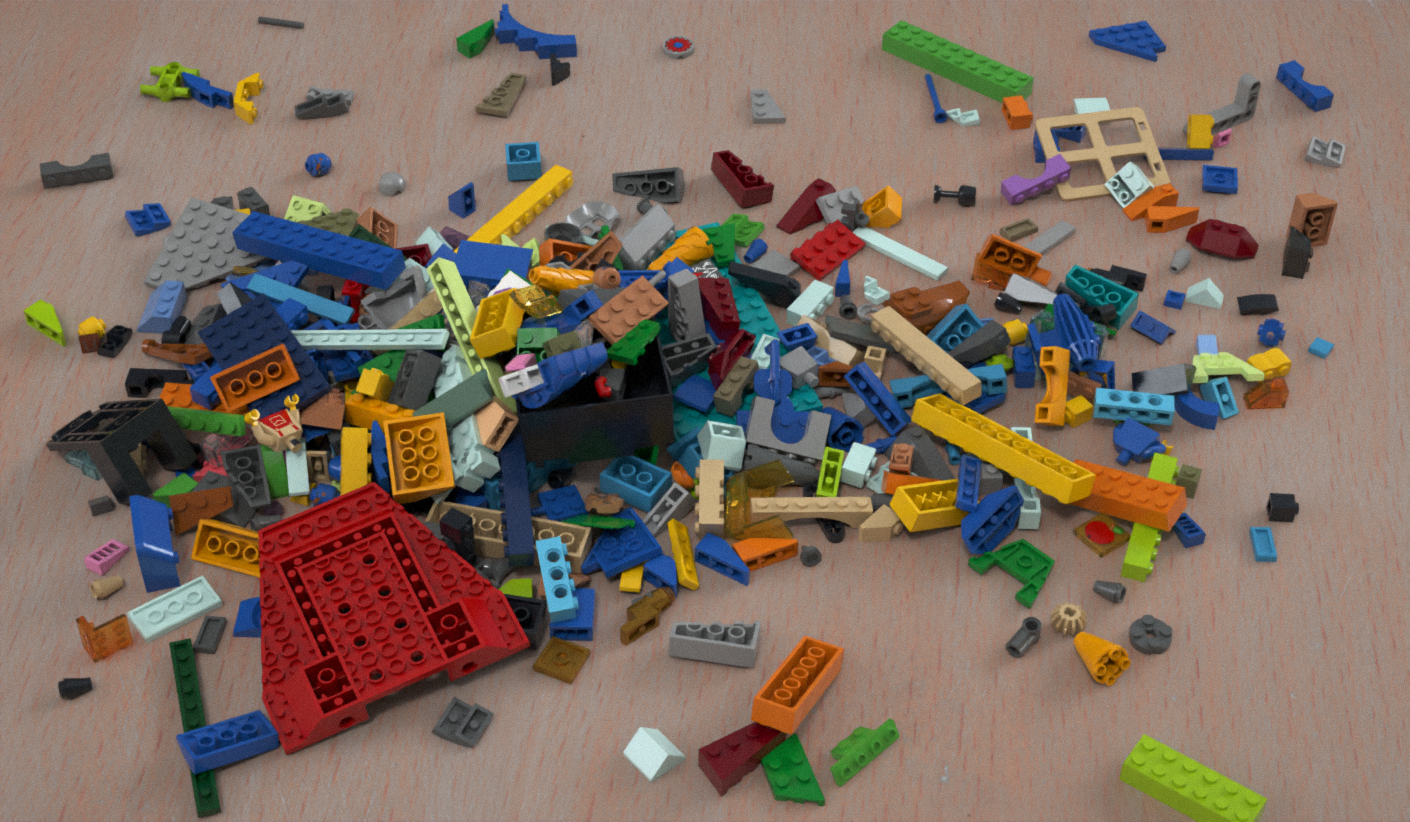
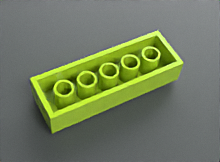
M1143 734L1123 762L1119 780L1197 822H1258L1263 815L1267 798Z

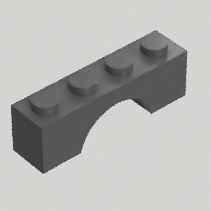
M109 153L92 155L87 162L78 166H64L58 161L40 163V173L44 189L114 178Z

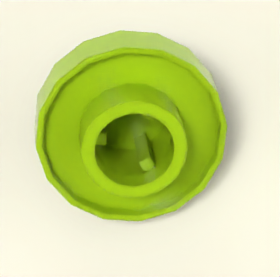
M1004 354L992 355V359L986 360V366L1002 364L1006 373V371H1009V368L1014 367V360L1007 358V355Z

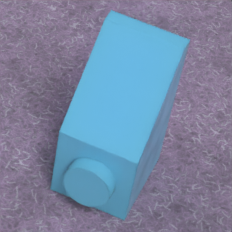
M1227 377L1212 379L1208 383L1199 385L1204 401L1219 403L1218 416L1221 419L1239 413Z

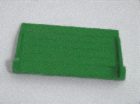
M581 514L561 521L575 525L619 529L625 526L633 528L635 526V520L587 514Z

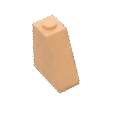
M492 395V401L474 412L482 444L500 452L518 423V417L498 397Z

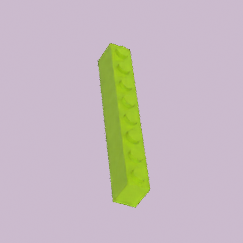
M1154 453L1147 478L1175 485L1176 480L1173 477H1178L1180 469L1179 466H1176L1178 458ZM1134 523L1123 562L1121 577L1145 582L1147 575L1152 574L1154 563L1150 562L1156 559L1158 549L1154 547H1159L1162 535L1158 534V532L1163 533V530Z

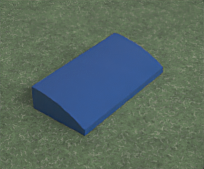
M260 710L176 735L180 750L194 775L279 748L278 732Z

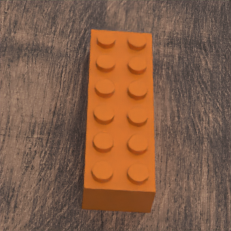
M1075 459L1073 462L1096 474L1090 496L1069 503L1071 505L1168 532L1187 507L1185 487Z
M804 635L754 697L751 720L780 730L783 733L793 734L841 671L844 648Z

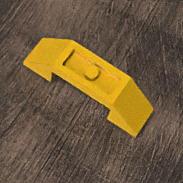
M255 73L238 82L233 101L236 115L249 124H254V119L257 118V108H254L253 101H246L249 96L260 95L261 89L264 88L263 79H260V73Z

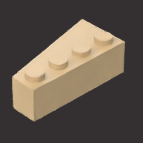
M700 459V467H696V479H699V485H695V497H699V503H695V515H699V521H695V534H699V541L708 532L723 539L724 460Z

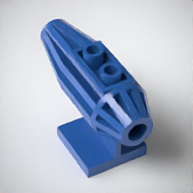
M1059 294L1053 299L1054 330L1038 334L1034 323L1027 325L1032 351L1041 376H1045L1043 369L1039 366L1041 347L1058 346L1070 350L1069 362L1080 371L1086 372L1096 366L1097 355L1099 354L1098 345H1101L1099 335L1094 333L1096 332L1094 322L1089 321L1088 316L1084 315L1068 294Z

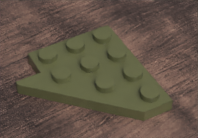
M345 208L336 213L331 212L325 216H317L311 220L298 221L297 223L349 236L357 226L359 214Z

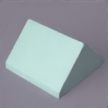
M640 727L623 751V755L650 782H653L686 760V756L658 729Z

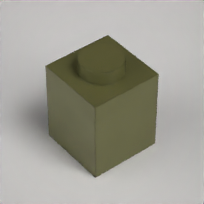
M1182 464L1176 485L1185 487L1186 497L1194 499L1202 469Z

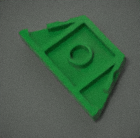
M797 733L792 734L761 759V767L775 800L793 801L804 804V801L818 802L817 806H825V798Z

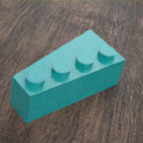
M1076 264L1066 275L1065 285L1086 299L1088 305H1106L1109 303L1114 305L1117 311L1116 318L1106 322L1118 331L1137 309L1139 293Z

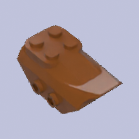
M960 280L925 290L911 287L892 293L889 300H885L882 305L884 307L890 306L927 336L956 305L966 304L970 291Z

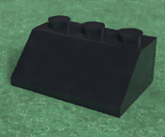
M504 594L530 642V647L528 648L538 649L543 634L547 601Z

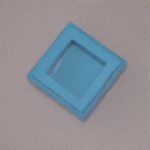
M1317 337L1309 346L1308 352L1326 359L1333 350L1334 344Z

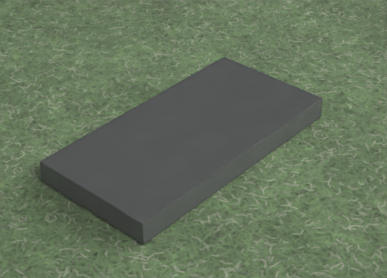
M826 315L824 321L830 337L864 346L887 349V352L900 354L893 346L885 342L880 335L874 333L871 326Z

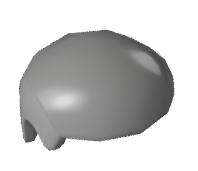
M388 172L381 176L378 189L384 195L394 196L397 191H403L406 182L402 175L396 172Z

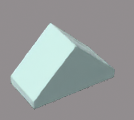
M1207 278L1188 288L1185 302L1221 309L1224 295L1211 279Z

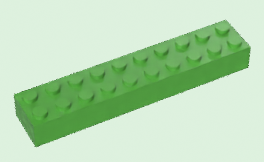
M899 21L883 33L882 50L1002 103L1003 97L1022 96L1025 100L1032 94L1033 77L966 49L959 44L950 42L945 38L936 36L931 32L913 26L906 21Z

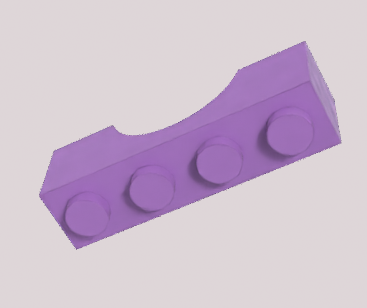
M1058 154L1045 161L1044 173L1037 178L1025 179L1014 175L1001 182V193L1011 206L1016 203L1019 204L1031 196L1038 195L1039 192L1051 189L1054 185L1067 181L1070 178L1071 167L1062 155Z

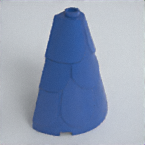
M603 342L558 354L538 362L537 365L544 383L512 395L515 400L519 399L522 405L528 408H538L554 400L583 378L590 376L607 361L608 354Z

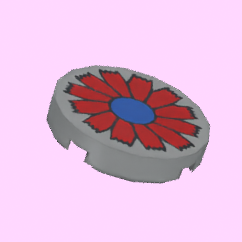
M670 37L663 42L664 54L674 59H679L681 56L687 58L694 52V43L686 37Z

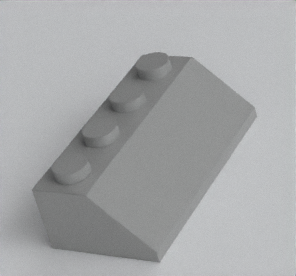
M656 203L619 239L623 246L618 254L624 270H645L646 266L651 261H654L656 256L675 240V224L660 204Z

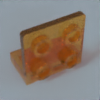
M125 614L97 627L92 622L88 623L84 616L75 619L83 648L94 663L133 644Z

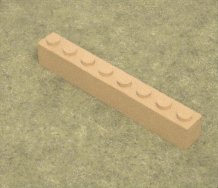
M890 306L871 314V329L873 332L880 335L885 342H888L897 352H900L920 371H923L931 380L935 381L954 400L965 405L982 396L981 380Z

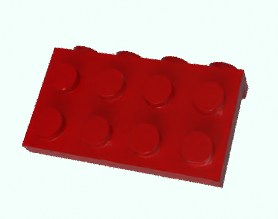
M837 219L835 222L827 224L823 231L816 232L812 239L804 241L801 247L793 249L790 253V260L800 264L815 279L821 281L841 266L843 260H849L861 251L866 243Z

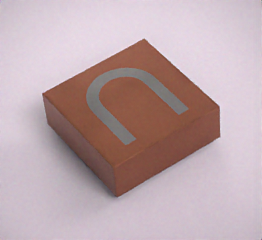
M98 333L79 335L83 354L97 352V348L101 345Z

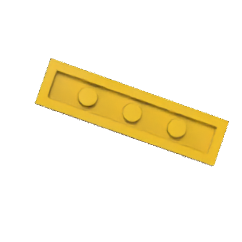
M671 519L667 524L678 581L683 587L694 591L699 587L688 528L679 521Z

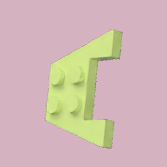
M1227 352L1212 355L1210 353L1194 355L1192 365L1196 366V372L1192 383H1208V375L1242 374L1246 381H1264V372Z

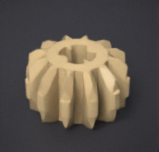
M1064 601L1062 605L1057 604L1051 612L1052 627L1056 629V633L1063 632L1064 636L1070 634L1073 637L1075 633L1078 634L1085 628L1087 623L1086 611L1082 610L1081 605L1075 606L1074 602L1068 604Z

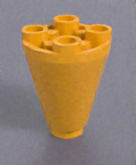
M1086 632L1078 633L1073 640L1077 652L1093 679L1100 684L1113 685L1124 670H1127L1131 665L1126 649L1115 643Z

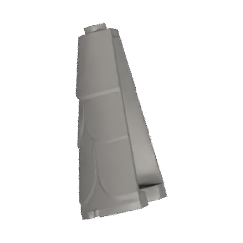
M412 266L401 273L402 280L387 290L373 292L361 300L364 309L385 330L394 325L427 295L426 284L420 266Z

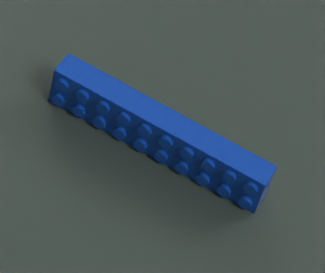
M255 211L232 232L237 249L282 262L294 260L307 265L311 270L384 290L406 268L402 250Z

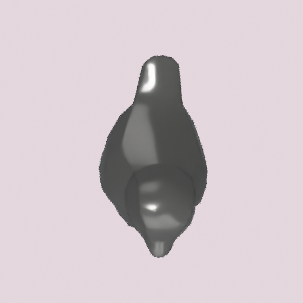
M504 557L496 561L494 559H486L483 572L488 578L494 579L495 586L499 589L500 582L516 566L509 567L508 558L504 559Z

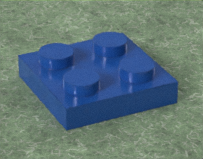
M1203 165L1202 191L1237 194V168Z

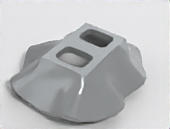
M592 201L585 203L570 213L565 223L577 226L580 231L584 228L592 230L589 234L581 231L583 236L592 237L600 232L601 226L608 225L610 230L614 220L620 218V214L608 203ZM601 220L604 224L597 226L593 222Z

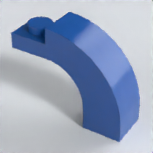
M1191 390L1189 393L1174 395L1175 411L1180 417L1195 426L1215 430L1219 403L1201 400Z

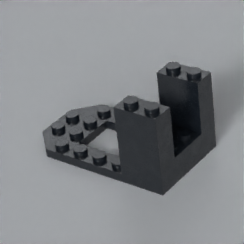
M162 398L105 402L99 405V410L93 413L91 410H88L53 433L51 436L52 440L46 444L50 451H87L118 503L130 504L129 496L141 495L147 497L153 492L129 454L139 447L138 444L142 441L148 442L164 470H187L198 459ZM103 419H115L98 432L85 433L87 430L97 428L100 425L99 422Z

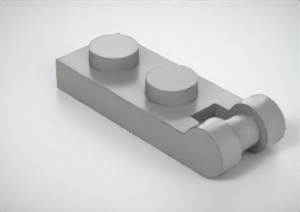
M311 86L308 90L306 101L322 94L330 98L343 93L348 105H352L354 90L318 89L316 86Z

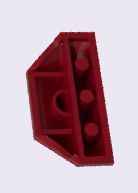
M1211 218L1190 227L1185 240L1199 250L1234 259L1255 258L1259 248L1258 243L1245 227Z
M740 329L730 335L724 343L720 342L716 353L710 355L707 362L710 364L708 374L715 391L718 390L740 356L747 357L750 354L755 343V335Z

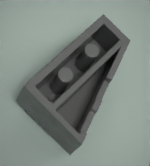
M709 333L662 346L671 389L709 365L707 362L710 355L716 353V345Z

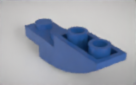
M186 72L181 73L184 87L190 88L191 96L195 100L211 108L219 105L231 110L234 107L231 92L211 86L210 80Z

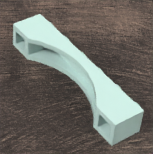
M1011 427L1013 432L1032 441L1031 427ZM1013 477V485L1017 486L1024 499V504L1020 507V514L1017 519L1018 529H1039L1041 507L1036 489L1027 485L1025 481Z

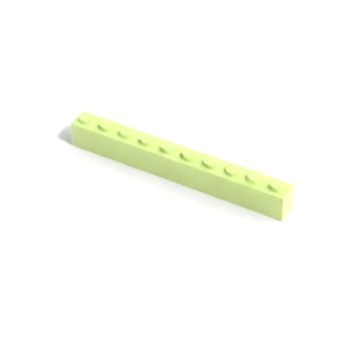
M438 257L426 269L471 374L474 375L485 368L492 395L498 397L517 415L515 399L512 396L505 398L498 378L504 376L496 356L480 359L470 342L477 312L455 262Z

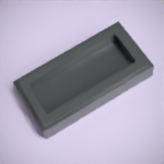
M205 615L193 646L195 653L215 655L227 624L226 617Z

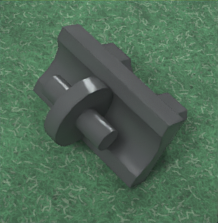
M855 200L853 204H843L841 213L849 215V217L843 216L841 223L853 232L858 226L863 228L864 225L869 223V216L864 211H860L859 200Z

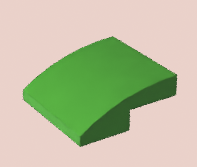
M735 213L722 224L735 223V245L747 247L765 229L764 223L749 221L748 215Z

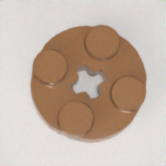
M608 493L607 496L587 494L585 510L591 511V508H595L597 513H617L619 508L622 511L625 510V500L619 498V494Z

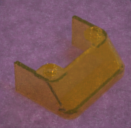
M780 459L740 472L728 479L726 483L724 531L730 538L739 541L749 538H793V533L779 514L751 524L749 522L751 498H774L777 487L794 482L793 476Z

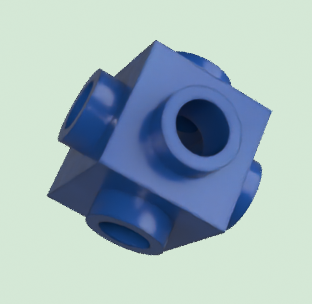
M1266 319L1264 325L1260 324L1258 329L1259 341H1262L1266 346L1273 347L1278 345L1279 341L1284 340L1286 330H1283L1284 323L1277 319Z

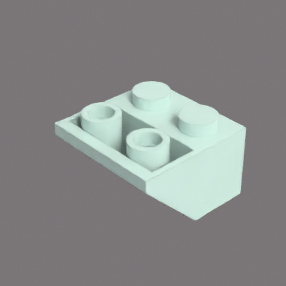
M1131 161L1104 184L1123 208L1154 188L1141 169Z
M707 421L697 435L703 459L724 460V469L740 471L746 445L742 426Z

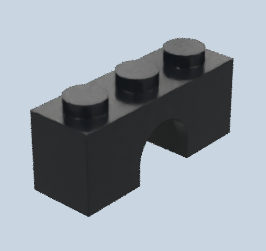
M130 368L125 381V387L128 397L147 398L151 390L156 388L163 389L166 382L183 384L189 381L187 370Z
M451 508L439 520L441 535L451 540L447 544L450 550L455 551L473 566L477 556L472 517Z

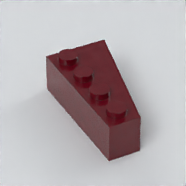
M729 150L713 153L712 172L741 208L772 201L774 185L771 182L766 183L762 175L757 176L753 173V169L750 166L743 165V161Z

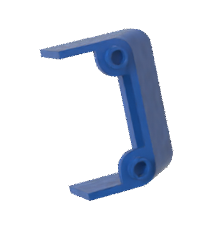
M141 495L129 496L135 548L147 593L179 587L180 581L176 564L180 563L178 551H173L170 531H173L171 520L174 519L172 508H167V504Z

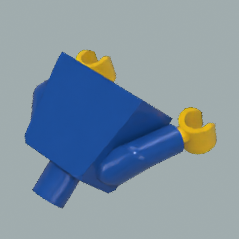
M1127 417L1125 422L1120 420V424L1113 429V443L1115 444L1116 451L1120 453L1116 461L1122 466H1126L1130 459L1136 463H1141L1143 460L1152 458L1154 453L1170 455L1173 446H1166V440L1160 444V434L1129 417Z

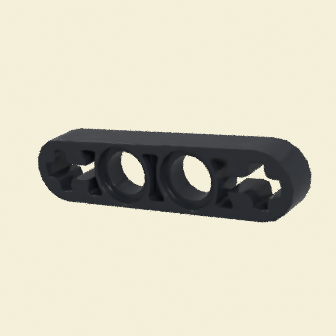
M805 484L803 487V497H813L814 493L815 497H817V484ZM815 518L829 542L840 543L844 540L845 529L841 521L832 519L830 522H825L823 518Z

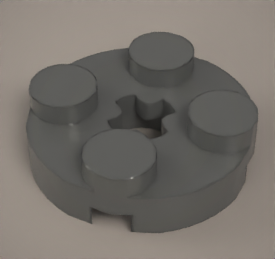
M1144 615L1130 626V643L1134 649L1143 654L1151 655V652L1162 654L1171 645L1173 630L1163 621L1151 615ZM1147 634H1151L1154 637L1151 636L1150 638H1148Z

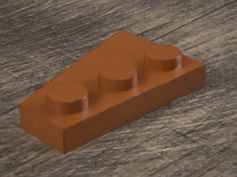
M231 486L169 496L174 518L175 535L198 525L200 519H209L234 506Z

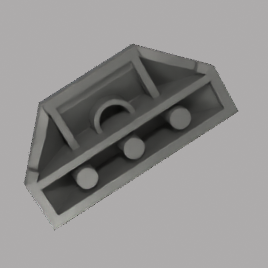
M222 304L208 305L199 312L192 322L184 344L204 343L197 332L227 315Z

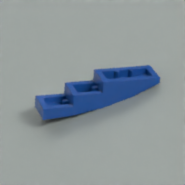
M376 420L373 421L371 430L372 460L376 480L379 486L385 492L390 491L388 481L390 470L386 439Z

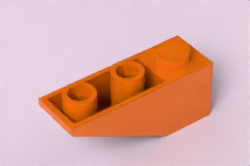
M1147 206L1144 219L1146 231L1148 233H1166L1196 223L1200 208Z

